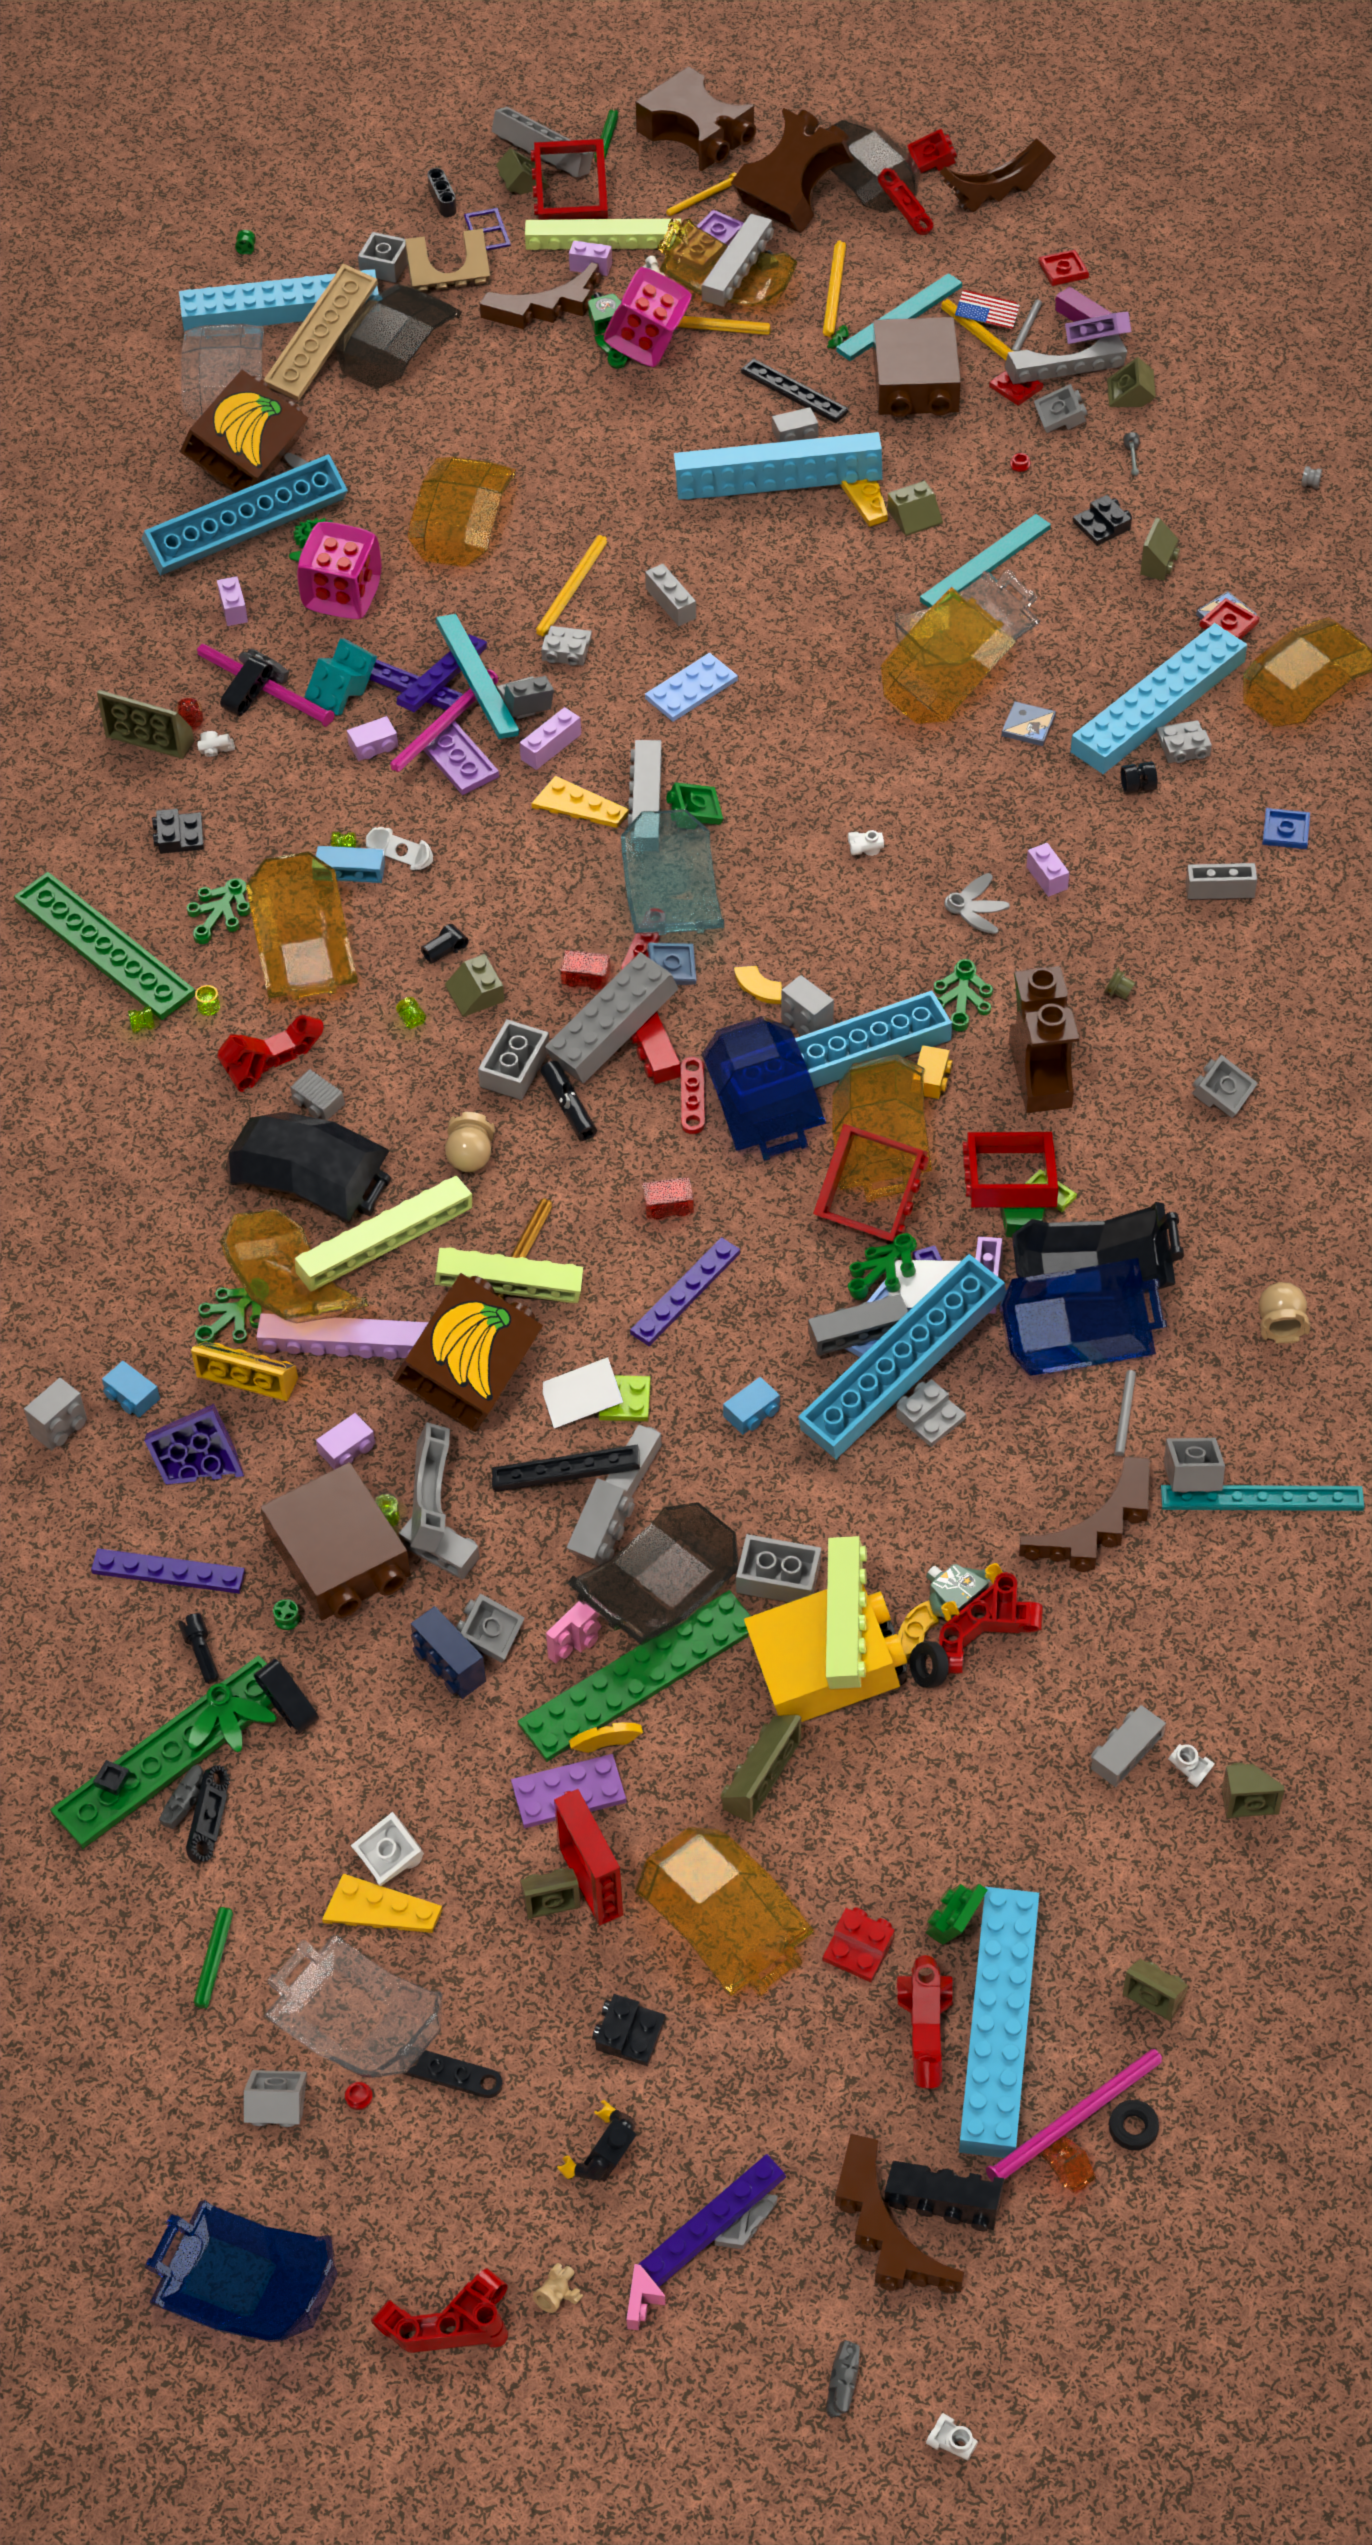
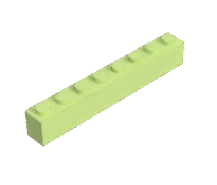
M681 219L526 220L525 245L526 250L571 249L573 241H583L608 245L612 249H674L681 242Z
M457 1176L444 1180L439 1185L429 1190H424L419 1195L403 1201L390 1210L383 1211L380 1215L362 1222L349 1231L342 1232L339 1236L321 1243L312 1250L301 1253L295 1258L296 1274L312 1292L471 1209L472 1193Z

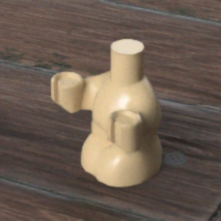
M560 2263L554 2265L548 2274V2279L545 2280L542 2287L533 2293V2300L537 2306L549 2313L557 2311L562 2299L577 2304L583 2297V2294L579 2293V2289L575 2288L573 2291L569 2289L568 2281L575 2274L574 2270L569 2266L562 2269Z

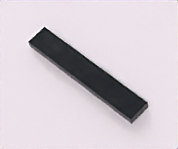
M754 358L741 369V374L806 408L811 407L813 412L834 423L840 421L848 413L847 407Z
M637 1444L492 1467V1488L494 1492L639 1470L640 1449Z

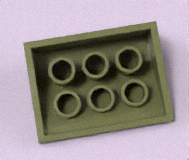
M102 690L97 691L106 737L180 759L185 757L194 743L192 727L177 712Z

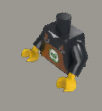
M602 2100L603 2109L599 2112L594 2111V2113L604 2122L611 2123L584 2163L576 2165L570 2156H564L562 2159L565 2164L557 2166V2168L567 2179L576 2176L591 2180L600 2179L605 2182L637 2135L634 2132L635 2120L631 2116L616 2110L605 2100Z

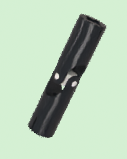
M547 1062L542 1066L541 1074L555 1099H557L576 1136L580 1141L593 1138L597 1133V1128L575 1093L559 1062Z

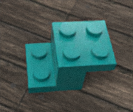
M340 638L333 658H318L304 698L326 710L333 711L337 716L341 715L349 696H362L364 694L377 656L345 638Z

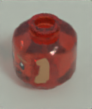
M184 698L176 704L175 712L192 727V730L202 724L203 710L197 700Z

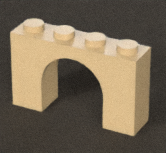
M483 229L463 231L466 261L458 271L453 273L439 272L430 264L425 237L405 239L412 290H417L419 293L426 292L428 288L436 287V290L447 289V285L454 284L456 287L467 286L468 282H475L476 285L485 284L486 280L490 279V271Z

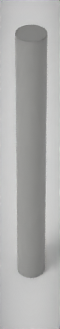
M1035 300L1011 350L1020 351L1042 305L1040 300Z
M1128 1370L1125 1377L1114 1452L1116 1456H1124L1136 1377V1372L1133 1370Z

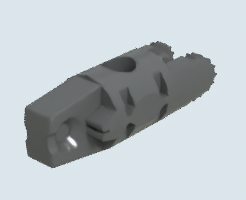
M253 648L249 649L248 652L239 654L238 659L243 664L251 656L271 664L273 672L269 679L281 684L287 682L289 671L275 660Z
M195 1765L191 1767L166 1803L159 1818L163 1826L175 1829L198 1799L204 1772L201 1766Z
M847 2340L840 2343L832 2366L826 2413L830 2418L840 2416V2414L848 2412L852 2397L854 2396L859 2370L860 2346Z

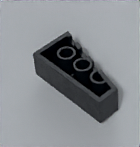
M893 2161L884 2191V2202H887L890 2207L903 2210L905 2207L914 2209L916 2213L925 2217H931L932 2214L943 2217L946 2222L951 2224L963 2222L971 2224V2227L978 2231L984 2232L988 2229L994 2231L1002 2200L1004 2178L994 2177L993 2182L981 2180V2174L970 2173L969 2177L965 2178L959 2177L953 2170L949 2169L938 2170L937 2173L931 2172L928 2166Z

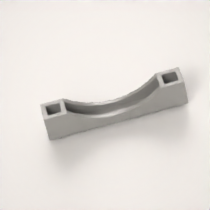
M1119 335L1100 338L1088 349L1070 355H1045L1030 350L1008 352L1004 368L1013 384L1117 368L1124 365L1127 350Z
M426 1422L416 1444L410 1547L435 1553L445 1533L446 1515L441 1509V1484L449 1448L450 1429Z

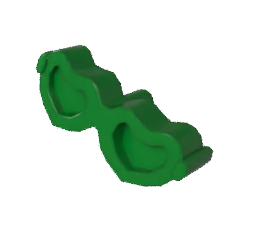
M842 325L838 328L839 330L836 331V335L828 341L827 348L834 349L843 343V339L849 336L847 326Z

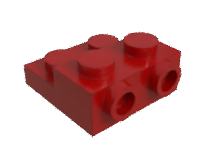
M942 128L907 145L918 174L928 171L935 166L940 171L944 167L955 164L954 158L958 157L954 147L951 146L953 144L949 135H944Z
M855 1907L853 1910L845 1908L834 1929V1936L822 1957V1961L872 1982L894 1940L895 1929L885 1919L879 1918L875 1921L868 1918L867 1913L860 1908Z

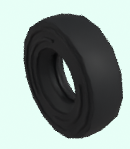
M924 1641L917 1644L910 1656V1670L915 1682L921 1687L934 1688L942 1685L946 1680L949 1662L944 1648L939 1643ZM927 1655L932 1660L931 1674L928 1673L926 1668Z
M1127 2100L1119 2103L1112 2111L1109 2119V2132L1113 2140L1122 2148L1142 2150L1149 2147L1156 2140L1159 2132V2119L1154 2109L1147 2103L1139 2100ZM1136 2116L1142 2119L1145 2124L1144 2130L1136 2135L1128 2133L1123 2127V2122L1127 2117Z

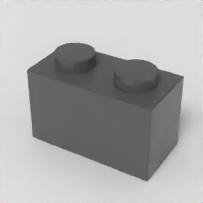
M546 676L506 683L504 703L512 717L550 710L554 689Z

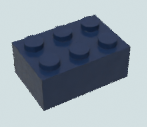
M436 1606L411 1623V1639L414 1643V1654L419 1660L425 1659L429 1663L428 1667L435 1677L441 1676L443 1678L444 1684L451 1694L457 1693L463 1699L486 1682L483 1656Z

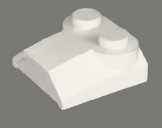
M393 1812L351 1845L380 1886L406 1868L416 1867L424 1855L421 1847Z

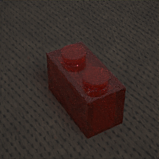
M565 950L561 967V984L569 987H589L594 990L603 989L608 983L611 970L610 955Z
M689 1177L642 1183L647 1219H662L665 1216L673 1215L686 1216L689 1213H694Z

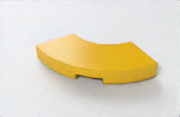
M757 966L734 967L735 978L744 992H748L756 997L757 1000L765 1003L781 1004V982L764 978L759 973Z
M929 1600L916 1606L907 1614L898 1632L906 1659H910L912 1650L917 1644L924 1642L928 1631L939 1624L937 1616L933 1615Z
M612 1723V1726L601 1727L598 1730L597 1727L586 1730L569 1740L571 1749L590 1753L605 1746L626 1745L641 1735L643 1730L642 1726L636 1723Z

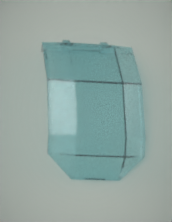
M686 809L641 812L621 834L626 895L634 933H658V935L688 931L704 933V930L724 928V919H722L716 894L710 847V831Z

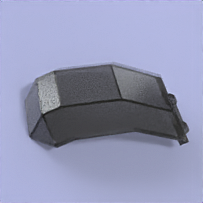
M851 118L834 124L849 136L850 140L847 146L854 160L851 163H844L830 170L856 194L863 206L884 213H889L897 208L878 182V175L884 168L895 170L900 180H903L915 197L917 196L920 169L913 158L882 129ZM884 175L885 181L892 182L889 176Z
M395 284L368 300L342 333L335 347L342 374L375 389L402 378L409 361L431 332L454 317L459 319L462 311L406 285Z
M699 1502L664 1507L654 1521L611 1560L578 1577L573 1575L567 1584L579 1593L577 1600L583 1605L587 1604L609 1622V1627L614 1631L624 1630L640 1645H643L682 1624L728 1582L739 1567L736 1532Z

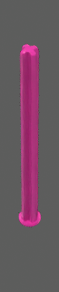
M201 644L197 648L199 656L234 675H237L243 667L239 662L205 644ZM270 679L262 688L265 692L319 720L325 727L334 719L333 711H327Z
M488 669L487 672L494 685L498 683V676L494 671ZM471 687L390 762L393 771L400 772L477 700Z
M1151 2049L997 2164L986 2167L989 2179L993 2182L994 2177L1007 2178L1162 2062L1161 2054L1156 2049Z

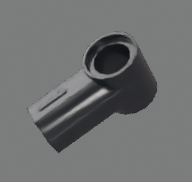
M448 924L440 931L438 937L421 947V952L429 963H434L450 952L458 953L459 949H465L469 940L454 924Z

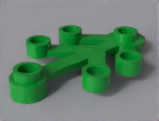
M234 878L227 881L223 887L212 890L208 887H202L198 890V897L202 902H208L211 898L223 896V898L202 905L196 902H191L187 905V913L190 917H197L200 914L212 911L204 924L198 925L194 929L193 937L196 943L206 944L211 940V929L222 914H224L226 919L225 924L228 931L235 932L239 929V920L234 917L230 903L235 898L237 913L240 916L250 914V904L245 901L243 896L247 890L244 880Z
M969 959L959 960L954 966L952 974L934 982V992L944 994L941 997H937L943 1009H945L946 1004L957 998L956 1012L951 1015L952 1029L955 1031H964L969 1026V1016L965 1013L967 999L977 1007V1012L980 1015L986 1016L991 1012V1004L979 997L968 986V982L970 981L979 989V995L983 998L992 996L993 987L990 984H986L976 975V966ZM959 980V985L946 993L947 987ZM981 1007H987L988 1009L982 1010Z
M902 1233L895 1237L893 1244L867 1248L865 1250L867 1261L854 1262L849 1266L851 1275L855 1277V1279L848 1283L851 1297L856 1300L866 1298L869 1291L868 1288L885 1271L887 1291L891 1293L898 1291L901 1285L896 1277L895 1261L900 1256L902 1257L903 1264H901L900 1270L904 1277H912L916 1273L911 1259V1253L917 1247L915 1238L908 1233ZM889 1254L886 1257L880 1258V1255ZM873 1269L864 1279L858 1278L865 1274V1270Z
M252 1280L247 1284L246 1288L227 1289L222 1287L217 1289L215 1296L216 1300L220 1303L210 1304L205 1302L200 1304L198 1307L199 1315L202 1318H209L212 1314H225L211 1326L202 1325L198 1327L195 1331L196 1342L198 1344L205 1341L214 1343L215 1335L234 1318L235 1330L232 1333L233 1340L238 1344L246 1342L248 1336L245 1330V1309L252 1303L253 1314L249 1318L250 1325L253 1328H258L259 1322L255 1323L253 1320L260 1319L262 1301L269 1294L268 1286L261 1280ZM221 1293L227 1294L225 1297H219ZM230 1298H242L238 1302L225 1303ZM205 1308L210 1309L208 1312H202ZM238 1334L244 1335L242 1338L236 1337Z

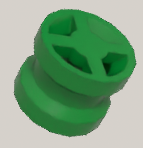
M241 230L237 233L235 249L239 254L253 253L256 241L254 233L249 230Z
M283 1599L274 1605L273 1615L278 1628L291 1630L299 1624V1610L294 1601Z

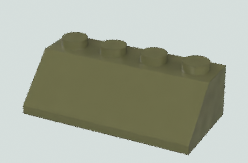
M799 1715L773 1716L769 1724L765 1723L759 1733L760 1739L756 1744L753 1743L749 1747L746 1761L743 1765H738L734 1772L733 1782L731 1785L727 1784L721 1793L720 1798L722 1799L723 1810L751 1823L801 1742V1716Z

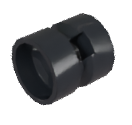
M1153 761L1140 763L1138 767L1135 764L1121 766V784L1125 794L1138 792L1140 788L1143 791L1157 789V771Z

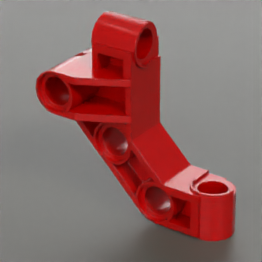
M300 1015L296 1017L285 1031L265 1040L231 1034L219 1048L217 1058L237 1090L244 1092V1089L248 1087L253 1088L261 1078V1074L269 1071V1068L273 1066L278 1067L294 1060L300 1054H307L321 1036L324 1029L323 1022L318 1018Z
M1008 1572L1000 1573L996 1576L992 1586L962 1609L959 1615H955L942 1626L939 1644L947 1654L949 1662L948 1674L963 1673V1648L982 1632L1030 1633L1042 1631L1043 1606L1037 1602H1018L1016 1577ZM976 1613H983L985 1615L979 1619L973 1617ZM949 1635H955L958 1637L954 1641H948L946 1639V1637H948Z
M928 1955L920 1956L914 1961L912 1976H897V2003L900 2007L911 2013L914 2083L918 2087L930 2089L939 2087L942 2083L940 2014L953 2005L952 1976H940L937 1962ZM923 1968L933 1970L931 1974L926 1976L919 1973Z
M486 2268L465 2285L442 2313L411 2316L404 2309L401 2310L390 2299L373 2316L371 2322L386 2337L391 2338L403 2350L410 2353L486 2344L493 2348L501 2347L508 2339V2331L495 2305L506 2294L508 2284ZM456 2326L452 2333L444 2334L448 2327ZM416 2331L413 2337L404 2339L408 2332Z

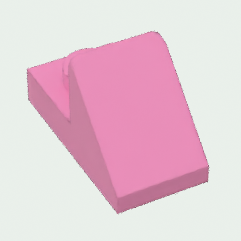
M635 2264L627 2313V2329L639 2330L640 2321H646L647 2304L644 2303L666 2304L663 2292L642 2266Z

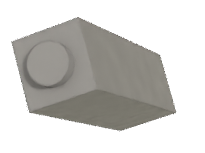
M640 1424L626 1445L638 1444L640 1449V1469L609 1474L605 1480L608 1483L625 1489L631 1497L662 1446L661 1433L652 1427H645Z

